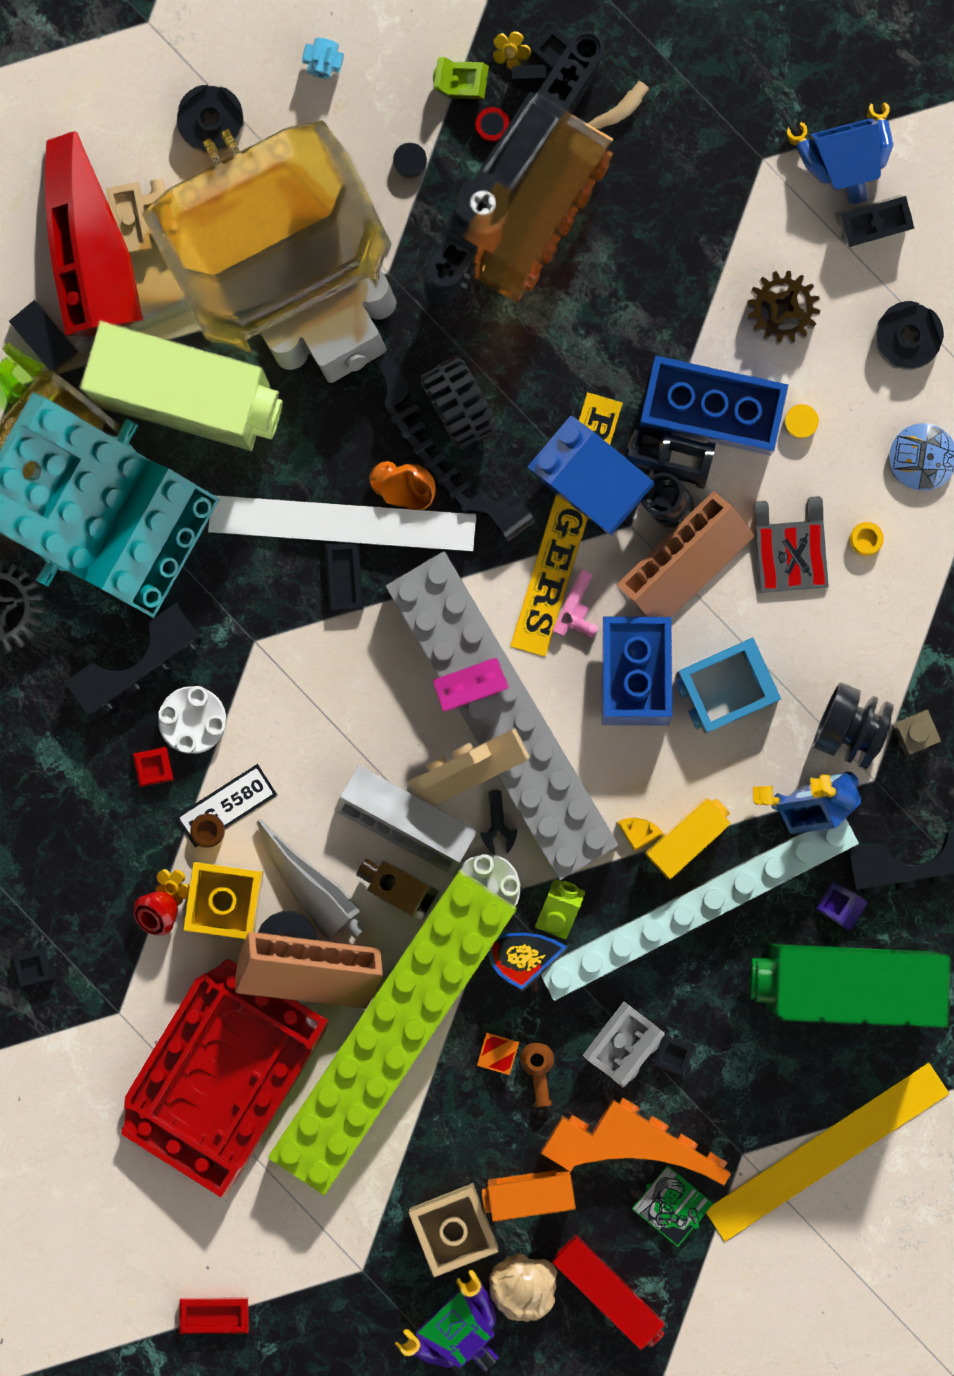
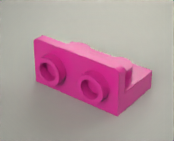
M497 658L489 659L439 677L433 681L444 713L509 689Z

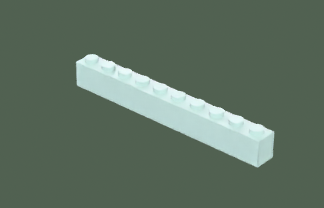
M846 818L836 828L800 833L559 957L541 974V977L555 1001L859 843Z

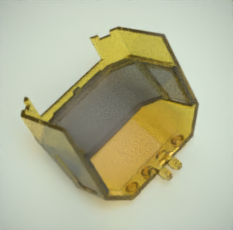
M323 120L286 127L242 151L239 150L229 129L222 132V138L232 152V156L221 161L214 143L210 139L204 141L203 144L214 165L170 187L142 213L161 254L207 340L220 344L223 342L253 353L246 340L367 277L376 289L381 276L379 273L383 261L388 256L392 243L349 154Z

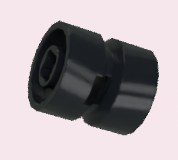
M670 473L654 474L649 478L655 484L643 497L641 503L659 524L664 527L675 528L694 510L693 497L677 477Z

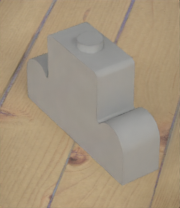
M375 259L260 323L257 325V328L281 368L287 370L299 368L305 363L308 358L307 356L311 354L326 380L332 383L352 371L360 370L366 363L386 352V346L371 319H384L391 315L396 308V299L386 277Z

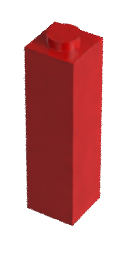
M576 1234L552 1258V1263L640 1350L646 1345L651 1348L662 1338L664 1332L661 1329L665 1326L664 1321Z

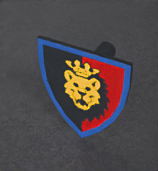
M506 933L498 936L488 951L492 968L502 980L521 992L528 987L531 991L536 992L542 988L540 975L565 953L568 947L554 939L539 934Z

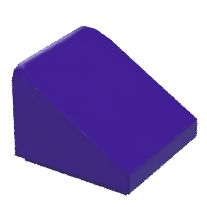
M832 881L815 910L847 930H851L866 907L867 901Z

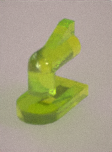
M6 342L2 349L11 359L4 357L0 362V384L7 401L10 404H14L27 389L24 384L11 374L17 364L30 376H39L45 365L26 356L14 345Z

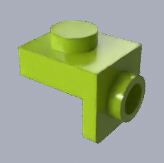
M438 57L437 67L433 71L434 90L448 98L484 99L489 66L483 62H453L446 57Z
M554 879L535 928L566 940L580 909L585 891L579 889L573 883Z

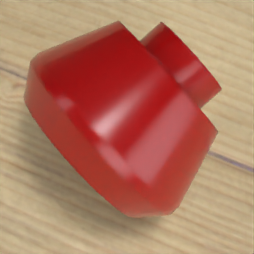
M156 891L141 896L135 901L134 917L137 924L145 932L151 935L163 936L172 931L178 915V907L175 899L170 894Z

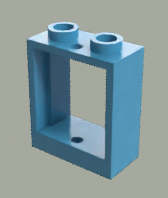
M754 637L677 672L679 678L674 680L682 699L688 697L693 709L688 712L696 730L702 728L704 734L781 700ZM742 652L762 699L711 721L690 675Z

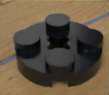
M200 85L188 91L180 101L177 113V127L184 141L193 149L207 155L222 152L233 146L241 136L245 126L243 109L238 98L229 89L222 86ZM206 111L210 114L217 112L220 115L216 119L218 124L214 127L202 124L205 120L203 114Z
M903 301L888 308L877 322L875 331V344L881 357L891 367L904 370L919 369L930 363L939 352L944 338L943 325L938 315L932 309H928L914 301ZM904 327H909L910 331H917L918 336L914 338V344L909 345L907 341L901 340L900 336L904 333Z

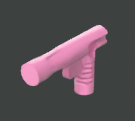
M580 570L552 630L554 633L564 637L568 628H574L577 632L580 631V633L586 634V636L592 639L594 638L598 626L583 620L588 607L580 604L593 576L592 574ZM565 613L569 614L572 618L571 623L563 624L561 622Z

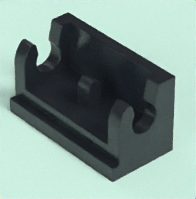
M898 195L835 213L837 223L841 225L843 230L842 240L848 244V247L915 229L907 196Z

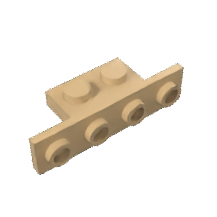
M514 728L475 748L469 743L453 751L454 758L449 761L443 756L427 764L426 767L429 771L411 779L408 783L416 797L436 806L529 760V755Z

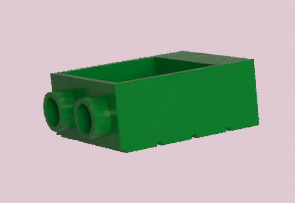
M768 944V959L751 958L750 999H755L757 1003H766V1009L782 1020L820 1021L822 1019L825 1022L862 1023L863 1021L867 1024L947 1027L950 956L926 951Z

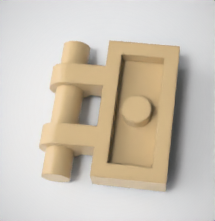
M163 179L151 180L152 193L142 195L139 182L106 188L108 204L130 254L153 250L150 238L153 236H160L162 248L176 245L173 234L176 232L175 221H171L168 204L171 201L169 192L165 191ZM145 207H155L158 223H147Z

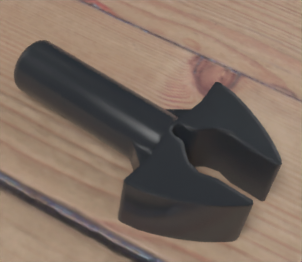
M494 789L488 792L491 828L487 833H480L486 847L495 855L493 839L497 836V831H500L501 835L506 839V852L508 854L516 840L517 829L509 830L505 826L501 790Z

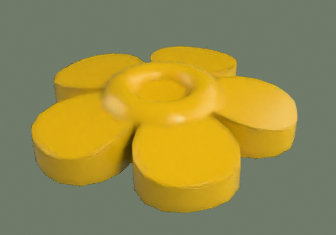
M514 31L509 37L499 34L494 39V45L498 49L493 53V58L499 64H503L507 60V66L512 70L513 66L522 65L521 60H527L530 57L531 50L529 46L521 45L523 42L521 33Z
M164 869L157 874V880L160 884L156 887V891L170 894L175 899L177 906L181 905L183 899L188 898L190 888L188 884H182L185 880L184 873L180 870H174L170 874L168 870Z

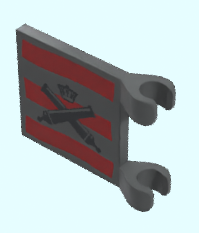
M815 496L807 499L809 521L769 524V504L767 501L754 502L753 509L761 593L829 587L822 497Z

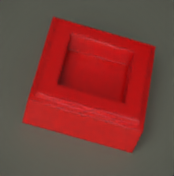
M167 747L133 754L139 787L174 780Z

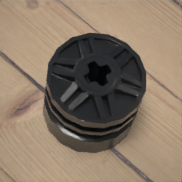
M839 682L823 713L812 748L834 756L840 746L845 744L847 745L845 761L851 763L859 750L861 754L858 767L867 770L872 760L880 753L891 727L894 704L885 701L878 714L874 712L878 703L877 697L872 696L864 708L859 707L861 690Z

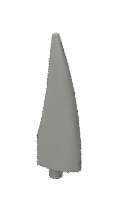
M259 819L256 823L280 874L295 898L326 939L329 941L344 927L355 939L362 934L365 929L355 919L361 912L359 907L340 886L318 872L286 844L262 819Z

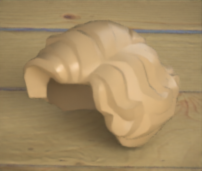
M524 1254L506 1257L492 1269L490 1274V1298L494 1301L498 1310L503 1312L508 1319L525 1322L530 1320L536 1321L544 1317L555 1303L554 1294L556 1291L555 1279L558 1273L557 1269L548 1260L528 1259Z

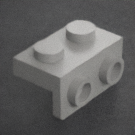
M623 1002L582 1056L610 1076L620 1086L625 1087L629 1081L637 1076L640 1066L647 1057L657 1050L665 1033L626 1002Z

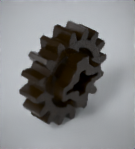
M788 270L784 278H780L777 271H774L772 273V281L770 282L765 277H762L759 281L762 289L753 287L750 293L756 299H750L746 306L754 308V311L747 315L748 320L757 321L753 331L764 330V341H767L770 336H774L776 345H780L783 338H787L790 345L794 344L796 334L802 339L806 338L807 332L805 327L814 329L816 323L811 317L819 316L821 311L813 307L820 300L819 296L810 295L814 285L809 284L804 287L802 285L804 276L800 275L796 280L791 279V271ZM776 287H788L787 291L780 293L769 291ZM798 294L802 296L805 302V312L804 309L799 307ZM788 296H791L788 306L789 311H786L776 320L779 309L778 305H781ZM761 304L768 309L770 317L768 323L762 315ZM789 322L794 325L797 324L796 327L791 329H778L780 325Z

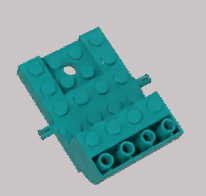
M33 392L0 450V533L39 554L42 560L46 562L36 581L49 587L58 569L69 571L154 618L220 499L169 468L137 453L129 444L138 427L134 422L125 419L117 436L107 435L49 399ZM29 461H34V474L29 478H24L22 474L24 465Z

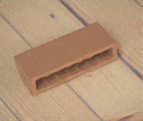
M713 491L616 586L644 617H672L739 553L755 535L734 507Z
M248 932L238 958L235 993L367 1009L383 976L380 948Z

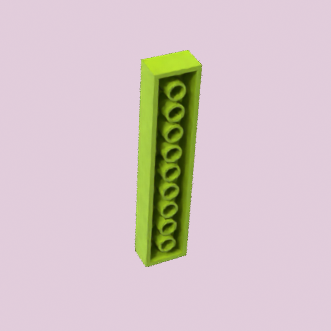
M459 870L267 1158L325 1196L517 907L462 870Z

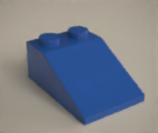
M573 416L566 420L528 465V469L544 486L610 535L616 531L655 484L653 480Z
M603 616L602 725H670L672 720L671 617Z

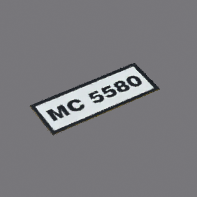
M256 764L175 816V818L196 848L199 845L194 842L190 833L191 824L196 817L202 814H214L223 821L225 828L277 796V793L260 766Z

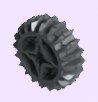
M0 562V580L12 582L22 594L21 597L5 598L0 589V602L9 604L6 606L5 611L2 610L3 614L0 615V643H3L4 650L10 653L13 648L11 643L13 640L19 647L25 646L21 638L23 633L31 639L35 637V634L28 627L30 624L41 627L42 622L34 619L33 615L34 613L44 614L45 609L34 606V603L40 602L44 598L42 594H31L32 591L37 589V582L33 581L25 585L30 576L28 572L24 571L16 577L18 566L12 564L8 572L5 573V563ZM25 606L20 623L12 631H9L10 615Z

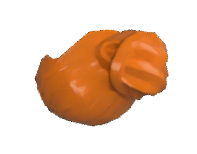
M385 461L376 465L370 473L369 480L372 489L376 494L381 495L388 504L405 507L410 510H424L434 500L436 491L435 480L430 472L420 465L405 464L396 467L394 463Z

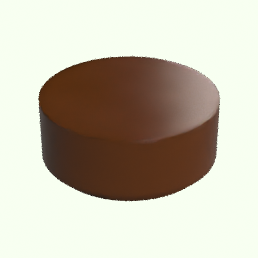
M214 814L199 815L191 824V837L199 846L214 847L224 838V823Z

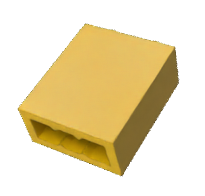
M704 798L644 854L667 879H671L731 824L726 818L731 813L717 798L712 801L709 798Z

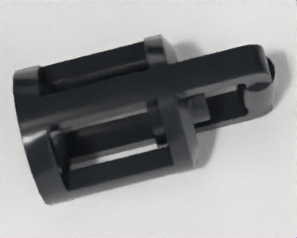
M635 430L633 436L629 439L626 454L627 460L637 467L653 470L654 474L670 473L680 481L696 484L697 488L704 489L716 443L707 441L706 444L672 435V432L666 431L663 435H658L643 430ZM642 442L653 445L650 457L639 455ZM672 451L702 458L700 470L669 462Z

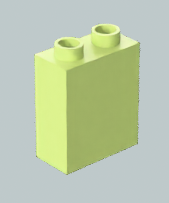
M101 321L81 385L82 391L97 407L249 451L253 449L256 436L273 439L283 405V400L278 399L279 392L270 389L271 386L260 367Z

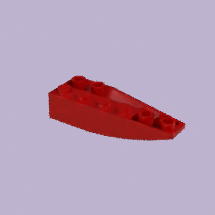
M72 131L46 140L45 206L52 270L65 336H94L97 334L100 321L119 327L143 321L130 252L78 133Z

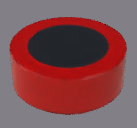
M496 107L482 110L476 119L477 134L488 143H497L509 125L506 113Z

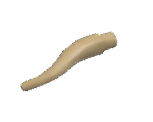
M638 81L616 107L596 117L583 127L572 140V145H578L583 137L596 129L616 124L630 116L640 105L642 98L649 88L641 81Z

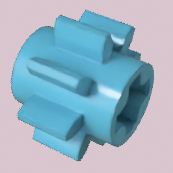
M315 38L313 45L306 43L302 56V63L308 64L306 72L323 79H330L332 71L340 73L344 53L338 52L339 44L326 38Z

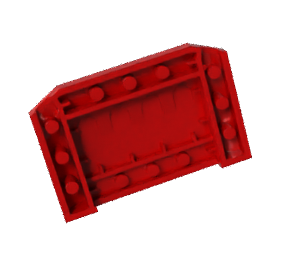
M229 958L208 973H204L195 979L125 1095V1120L121 1133L127 1139L220 1198H224L236 1183L322 1040L330 1023V1020L298 1000L235 993L237 963Z

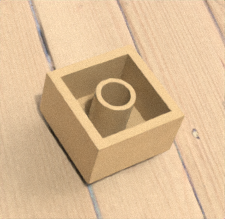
M473 1183L409 1209V1215L434 1277L498 1252L497 1242Z

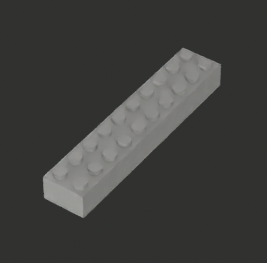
M445 551L386 585L388 592L439 677L492 658L498 659L509 689L461 706L458 710L479 745L509 730L516 729L529 755V760L497 776L558 879L565 878L619 846Z

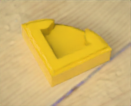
M626 818L617 822L634 851L663 834L658 826L643 818Z

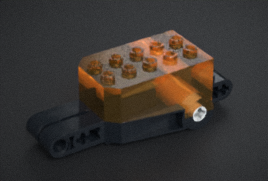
M582 31L572 38L538 93L529 92L474 180L467 182L461 188L456 207L443 228L447 235L427 267L424 294L426 299L432 304L445 306L451 303L460 290L466 292L469 289L474 278L518 304L525 291L531 292L540 277L539 273L543 268V263L548 265L558 249L557 245L561 239L560 236L566 237L575 222L574 218L579 210L578 208L583 209L593 193L592 189L596 184V180L600 182L610 167L609 162L614 155L610 151L613 139L573 115V112L595 80L603 55L604 43L596 33ZM564 89H566L564 94L565 96L563 98L561 95H559V92L564 91ZM446 267L450 271L449 276L444 277Z

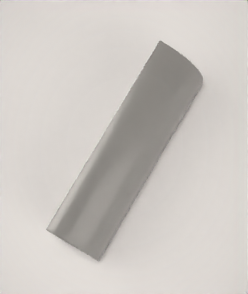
M360 765L357 766L334 809L338 813L451 875H454L478 831Z

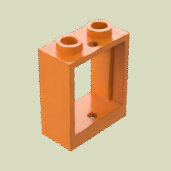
M565 1168L489 1179L488 1188L482 1189L485 1213H492L493 1221L575 1209L570 1171Z

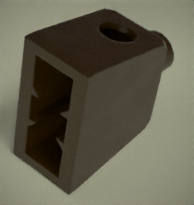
M366 858L361 863L356 874L357 877L370 883L367 891L421 920L425 918L440 891L386 861L378 865ZM394 878L395 886L390 890L388 884Z

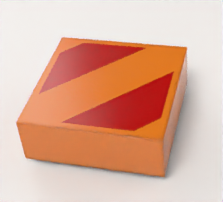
M486 1032L477 1066L510 1075L519 1041Z

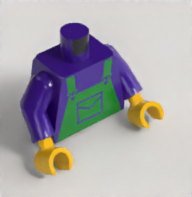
M473 1270L469 1271L472 1280L468 1283H461L460 1279H457L459 1289L416 1330V1336L419 1339L410 1330L406 1329L403 1331L409 1338L408 1342L402 1345L395 1342V1345L404 1355H413L426 1363L446 1368L454 1365L461 1368L472 1358L484 1372L498 1360L499 1357L486 1344L495 1335L493 1327L497 1319L493 1300L480 1284Z

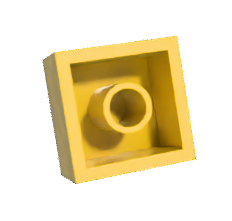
M193 862L183 930L245 939L248 932H255L264 871Z

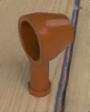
M533 1042L522 1050L520 1063L523 1070L533 1077L536 1102H534L535 1107L550 1106L552 1103L549 1100L546 1074L553 1067L554 1055L546 1044ZM539 1053L543 1056L544 1062L541 1066L532 1065L530 1059L533 1054Z

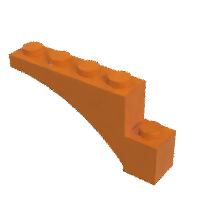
M622 1098L620 1103L614 1099L611 1100L592 1133L587 1131L589 1125L576 1116L572 1115L569 1120L562 1116L541 1150V1154L570 1172L574 1166L606 1159L637 1158L679 1165L704 1174L722 1185H725L731 1175L730 1171L725 1168L728 1163L727 1161L712 1152L708 1156L695 1150L698 1144L683 1134H680L678 1139L666 1132L669 1126L656 1117L651 1116L649 1121L637 1114L640 1108L625 1098Z

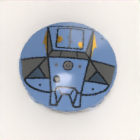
M927 423L914 424L902 430L894 439L890 449L889 459L894 477L905 486L919 491H928L942 486L954 472V442L952 438L940 427Z

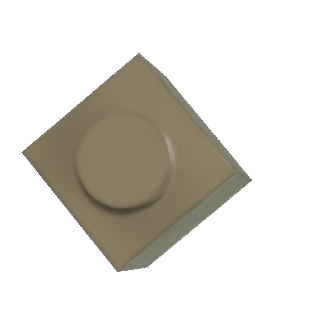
M928 710L892 724L904 755L912 754L941 742Z

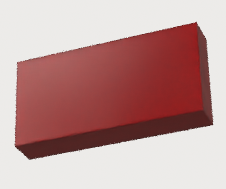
M249 1297L179 1299L180 1334H238L249 1332Z

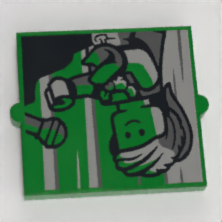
M666 1165L653 1183L646 1185L647 1190L635 1203L632 1210L679 1247L693 1228H699L698 1222L714 1203L671 1167Z

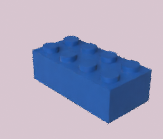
M655 355L639 427L660 432L669 431L674 435L771 456L775 450L789 384Z

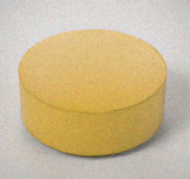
M798 404L790 408L784 419L786 431L797 439L810 437L819 425L817 412L806 404Z
M862 522L856 525L849 535L851 549L860 556L874 555L882 548L884 543V535L881 528L872 522Z

